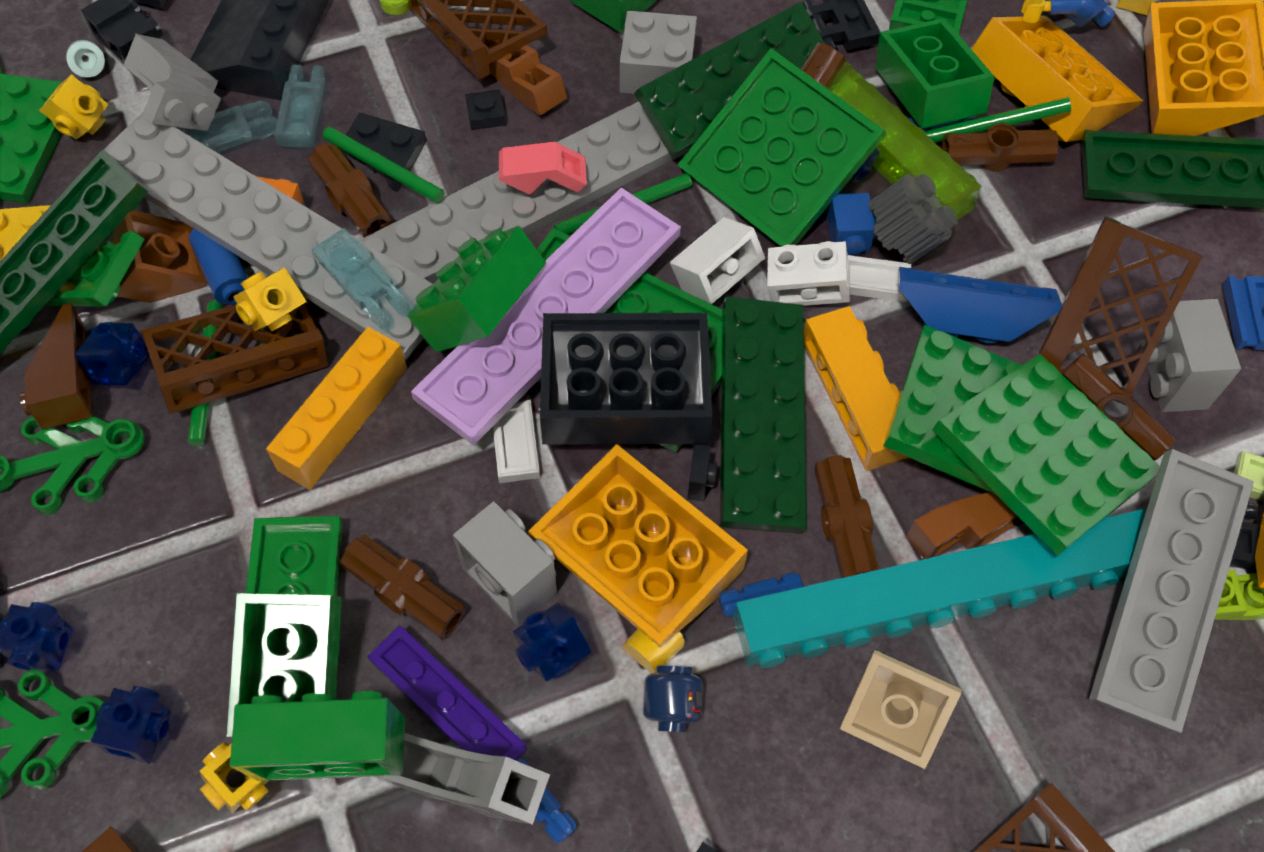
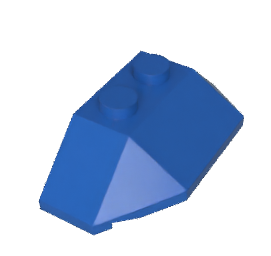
M899 267L898 269L899 289L926 325L954 337L960 334L974 336L979 341L986 343H996L998 340L1011 342L1060 312L1062 306L1057 290L1052 288L915 270L906 267Z

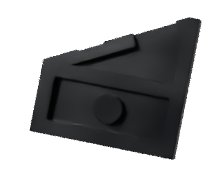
M359 112L346 134L348 137L409 171L427 141L425 131ZM366 164L374 174L378 172L388 182V186L393 191H399L402 183Z

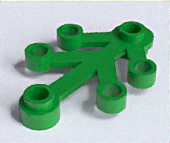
M92 416L76 423L65 424L73 433L88 431L99 437L81 442L52 427L41 429L38 433L31 435V432L40 426L34 417L28 418L21 426V433L27 441L34 445L45 443L57 450L11 463L0 455V474L2 473L0 476V492L9 489L15 479L57 468L45 485L38 488L31 496V503L39 513L43 515L54 514L62 505L61 492L88 458L99 456L88 474L80 476L75 481L73 487L74 492L83 502H95L102 497L104 493L102 482L118 460L130 458L141 450L145 441L144 432L137 423L126 419H117L107 423ZM129 438L124 443L119 444L122 439ZM95 484L90 492L83 493L86 486ZM52 496L48 504L41 505L43 499Z
M30 670L21 676L18 682L19 692L29 700L44 701L61 714L39 719L6 697L4 689L0 687V716L14 725L0 729V749L12 747L0 761V798L7 792L10 780L40 743L46 738L59 736L43 758L31 759L24 765L21 771L22 781L26 785L36 790L49 787L55 780L56 771L79 742L95 740L106 731L110 719L107 705L94 696H83L74 700L54 687L50 678L39 670ZM41 679L40 687L33 692H29L31 683ZM86 711H90L88 721L78 725L79 717ZM44 766L45 773L43 777L33 781L32 777L35 770Z

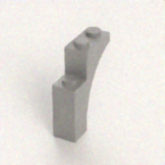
M136 34L123 66L137 76L152 91L142 117L151 124L208 131L221 100L219 96L213 93L218 80L163 39Z
M404 733L403 775L373 777L427 798L454 803L487 817L533 825L550 774L508 757L470 752Z

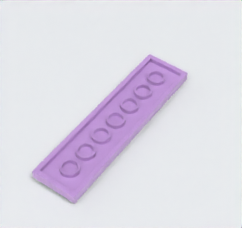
M620 188L545 261L544 267L487 338L457 346L411 391L413 400L474 446L541 378L543 313H605L680 236L681 226L623 188Z

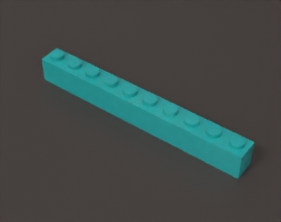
M1147 508L1106 517L1059 556L1036 534L736 602L733 619L747 666L760 664L761 668L774 667L785 662L786 657L803 654L804 658H812L826 653L829 650L828 647L845 644L846 648L859 647L870 642L871 637L887 634L888 638H897L912 632L913 627L929 624L930 628H939L955 621V617L970 614L973 619L982 618L994 613L997 610L996 608L1010 604L1013 609H1020L1034 604L1038 598L1052 595L1053 599H1062L1078 592V588L1091 585L1094 590L1108 588L1116 584L1119 579L1127 576Z

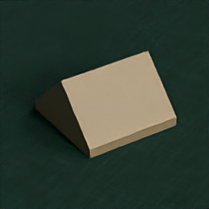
M874 650L858 683L840 730L925 769L960 698L962 689Z

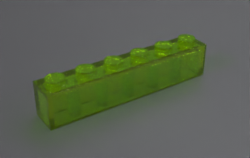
M845 61L828 89L883 128L887 134L866 160L891 184H894L908 174L914 175L916 178L923 173L926 174L936 186L935 194L940 199L941 205L949 206L955 213L957 220L972 211L982 188L975 177L959 166L945 150L936 145L921 128L913 124L902 114L897 106L890 103L877 91L873 84L867 82L854 70L850 63Z

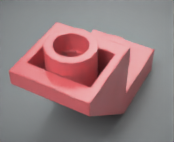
M557 142L505 147L499 151V181L529 195L547 178L577 193L587 185L585 156Z

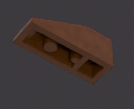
M72 303L62 305L24 374L25 391L20 393V402L27 416L32 415L42 430L92 417L86 327Z

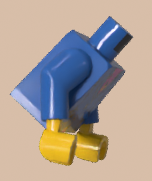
M1025 0L1021 12L1024 13L1023 20L1028 23L1038 22L1042 11H1049L1050 15L1064 14L1078 27L1084 26L1090 20L1097 26L1103 27L1115 15V11L1108 5V0Z

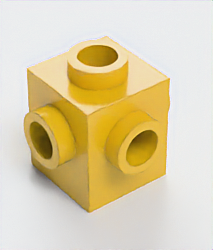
M71 74L58 85L39 111L53 121V125L57 130L77 140L86 132L93 135L102 126L106 119L101 114L109 104L101 98L100 94L93 87L83 84Z
M285 267L268 277H265L262 271L241 282L245 290L233 296L237 302L236 310L245 324L252 325L255 331L267 325L271 331H274L292 320L289 315L290 311L307 302Z
M223 742L203 759L202 762L206 766L199 772L206 784L199 790L216 810L226 805L232 813L240 806L245 811H248L269 792L264 786L268 781H257L245 775L246 779L243 785L237 788L229 786L227 784V777L230 773L237 770L230 767L231 744L228 745L226 742Z

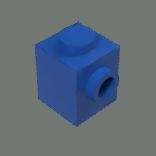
M869 193L839 194L829 204L826 219L830 241H846L847 253L849 255L870 252L873 238L878 237L873 232V225L877 223V217L869 209Z

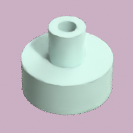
M75 41L68 47L66 52L68 66L75 74L81 77L96 76L104 67V55L100 48L91 41ZM83 55L88 56L86 60L81 59Z

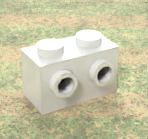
M723 217L669 263L681 290L713 304L764 260L765 256L753 227Z
M825 241L820 244L784 245L782 247L768 248L767 287L771 301L801 304L803 306L850 302L849 259L846 241Z

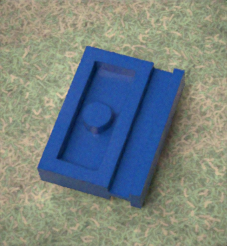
M1229 275L1223 283L1236 349H1242L1244 346H1253L1254 350H1264V277L1246 276L1244 279H1235V276Z

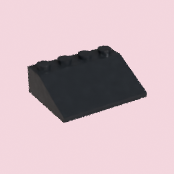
M221 0L190 60L218 80L217 89L282 101L328 4V0Z
M543 313L540 393L542 444H709L712 403L707 313Z

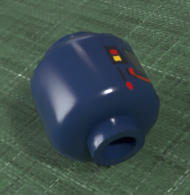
M656 666V673H651L645 677L643 715L650 721L658 722V731L685 732L686 723H695L700 720L702 716L703 681L697 675L692 674V667Z

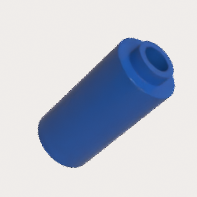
M193 229L189 235V242L215 300L221 304H237L233 296L245 290L241 282L249 278L239 256L196 229Z

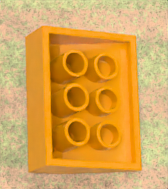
M1263 0L1150 3L1144 30L1151 134L1197 136L1264 115Z
M1023 16L992 17L972 47V51L995 78L1001 82L1000 87L1002 90L1013 97H1017L1025 104V107L1069 97L1071 112L1041 119L1050 127L1049 130H1056L1058 140L1062 142L1081 140L1084 130L1098 131L1137 108L1144 101L1047 16H1040L1039 21L1036 23L1025 22Z
M617 444L528 531V535L532 539H541L551 549L555 558L659 648L711 605L722 591L727 589L744 570L748 549Z

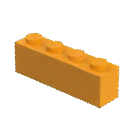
M850 306L806 319L803 331L804 347L865 471L909 458L883 446L900 393L894 383H889L884 373V364L878 351L872 350L867 340V331L863 321L856 319Z
M370 327L364 330L266 448L278 472L308 490L312 489L406 372L407 365L401 344Z

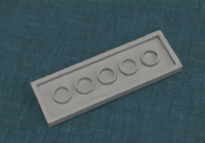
M1174 449L1164 452L1089 700L1172 733H1182L1254 481Z

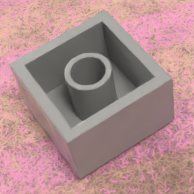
M627 11L620 57V93L634 94L643 85L692 60L694 57L697 16Z
M1218 299L1179 301L1147 363L1151 376V392L1158 399L1161 412L1209 409L1241 370ZM1155 322L1154 326L1150 330V335L1152 334L1157 322ZM1146 338L1141 343L1140 351L1144 349L1147 343Z
M493 501L454 533L453 538L462 569L519 628L557 594L555 578L557 573L553 562L555 556L541 539L538 538L533 541L524 532L525 526L512 510L508 509L504 512Z

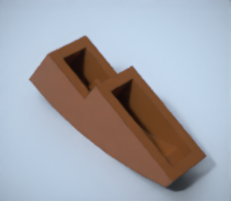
M487 40L485 45L490 49L502 43V41ZM527 45L489 64L490 72L495 79L515 98L538 115L544 114L567 99L561 74L541 64L537 51Z
M988 492L959 499L914 520L906 538L923 559L939 556L959 542L966 550L987 545L1021 523L1022 520L996 494Z

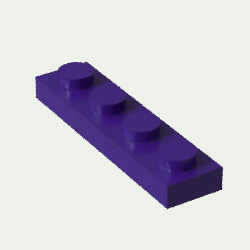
M401 625L367 656L369 661L459 749L491 756L508 757L513 760H518L528 750L527 745Z

